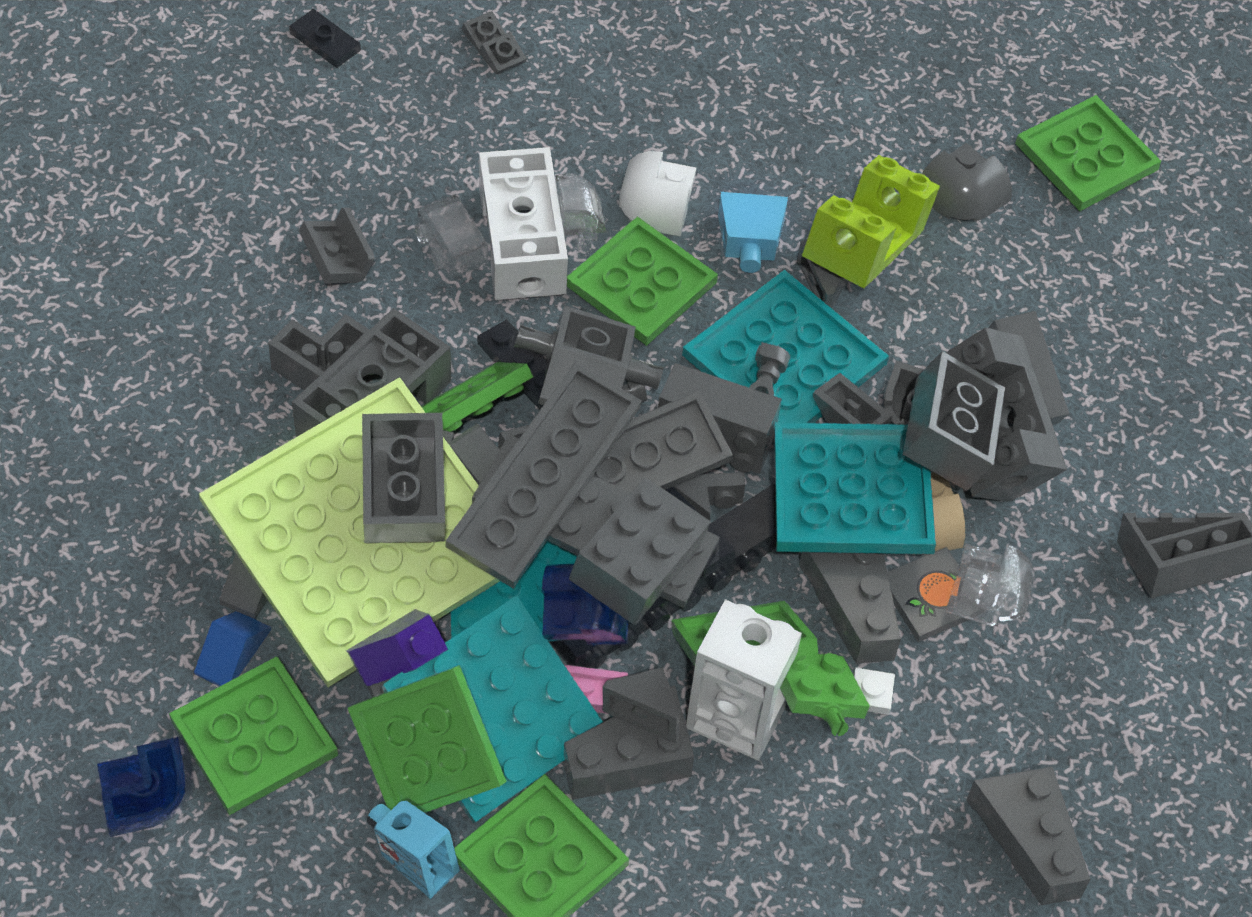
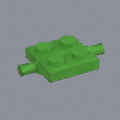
M833 653L806 655L804 660L793 662L780 686L792 713L811 714L823 718L827 721L834 736L837 734L838 736L844 735L848 731V724L844 718L865 719L870 707L844 657Z

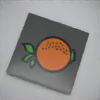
M947 547L936 551L935 554L926 555L887 572L894 606L917 642L985 613V604Z

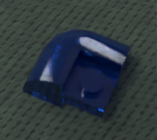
M547 564L542 581V592L544 594L542 635L544 639H585L587 645L628 644V620L569 580L574 564Z
M178 737L137 746L138 755L97 764L110 837L153 828L170 820L182 805L186 792V773Z

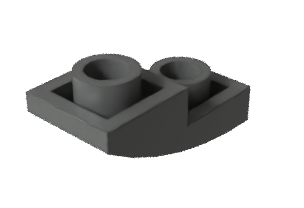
M493 11L463 23L462 31L496 74L526 62L527 58L511 31L505 33Z

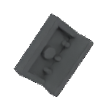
M341 208L335 221H304L300 227L299 233L324 283H358L364 280L370 267L373 265L375 257L350 208Z

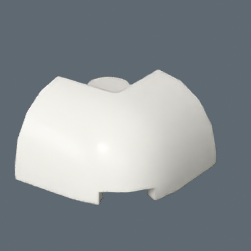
M648 151L637 154L628 164L620 191L619 207L622 208L624 214L631 220L638 216L661 233L681 236L696 168L662 161L663 152Z

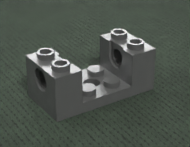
M393 308L292 401L296 436L298 437L399 377L412 395L425 404L428 403L451 382L450 346ZM368 374H378L382 377L376 383H367L362 380Z
M985 327L945 352L1005 387L994 465L970 487L973 497L1006 502L1013 501L1067 470L1023 336ZM1014 409L1016 418L1013 425L1009 427L1007 417L1009 412Z

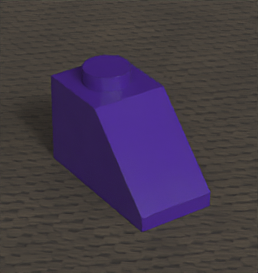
M414 609L346 651L365 686H370L393 678L401 672L405 674L414 671L448 650L430 614Z

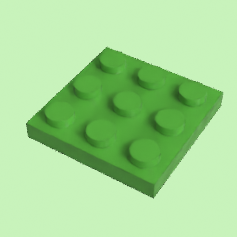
M1097 95L1018 134L1015 143L1079 211L1158 171L1161 160Z
M637 216L567 276V287L608 318L635 326L634 337L647 346L717 283L718 274Z
M785 601L749 606L757 614L773 621L786 622L794 630L802 633L798 652L793 662L804 660L806 655L818 654L817 638ZM718 612L671 620L673 635L694 666L697 651ZM755 640L745 641L753 646L761 645Z
M278 657L261 664L169 713L172 724L229 815L338 756L336 745Z
M460 665L348 707L385 803L390 810L399 802L408 801L425 813L500 787L506 783Z
M545 774L454 848L458 865L508 917H569L629 865V858Z

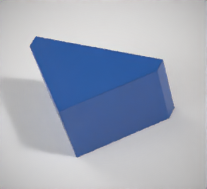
M237 611L212 621L194 674L219 687L239 677L271 631V627Z

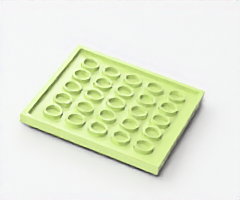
M400 377L199 493L200 501L327 687L356 671L346 650L414 609L430 614L433 622L500 581L445 547L446 539L472 505V496L479 485L444 437L445 541L364 543L362 414L425 413Z

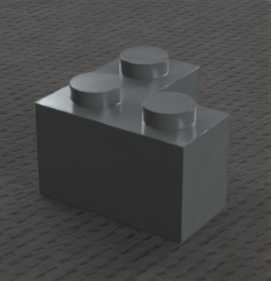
M345 314L323 337H320L292 319L268 342L271 369L305 390L364 336L369 329Z

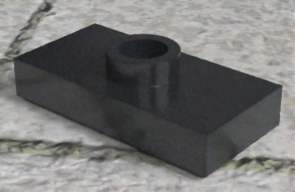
M312 9L289 26L292 36L336 68L361 51L360 42L315 9Z

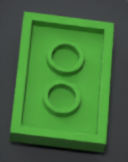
M496 362L421 407L425 413H442L443 430L451 432L459 428L463 424L461 419L471 413L479 415L493 407V400L502 395L503 397H509L520 392L524 388L522 383L531 379L533 375L527 364Z

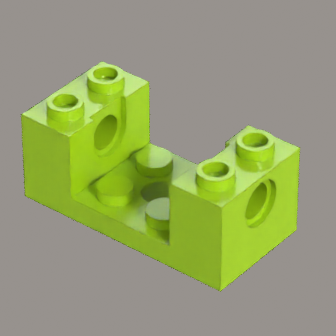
M878 155L864 167L852 202L833 195L817 209L802 256L865 288L924 230L940 186L931 182L925 175L914 173L900 166L894 159Z

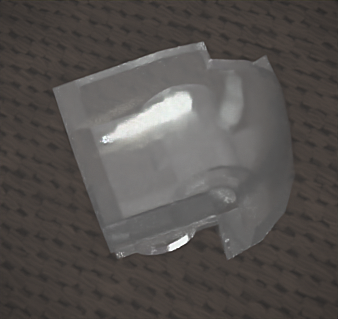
M566 172L555 174L564 236L574 235L577 255L591 254L592 241H598V233L606 232L600 197L594 185L580 175Z
M965 543L945 612L996 627L999 626L1000 621L1014 620L1016 618L1022 621L1028 610L1034 585L1035 572L1031 561L1021 550L1009 544H1006L1004 553L1001 555L987 548L975 547Z

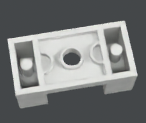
M550 147L480 152L479 191L483 216H487L491 242V277L495 300L566 294L568 256ZM521 210H531L530 212H527V213H519V212H516V211H521Z
M725 600L697 651L686 728L759 761L785 710L786 699L780 686L797 655L802 633L794 630L786 622L773 621L757 614L747 605L735 604ZM755 640L761 645L753 646L745 641Z

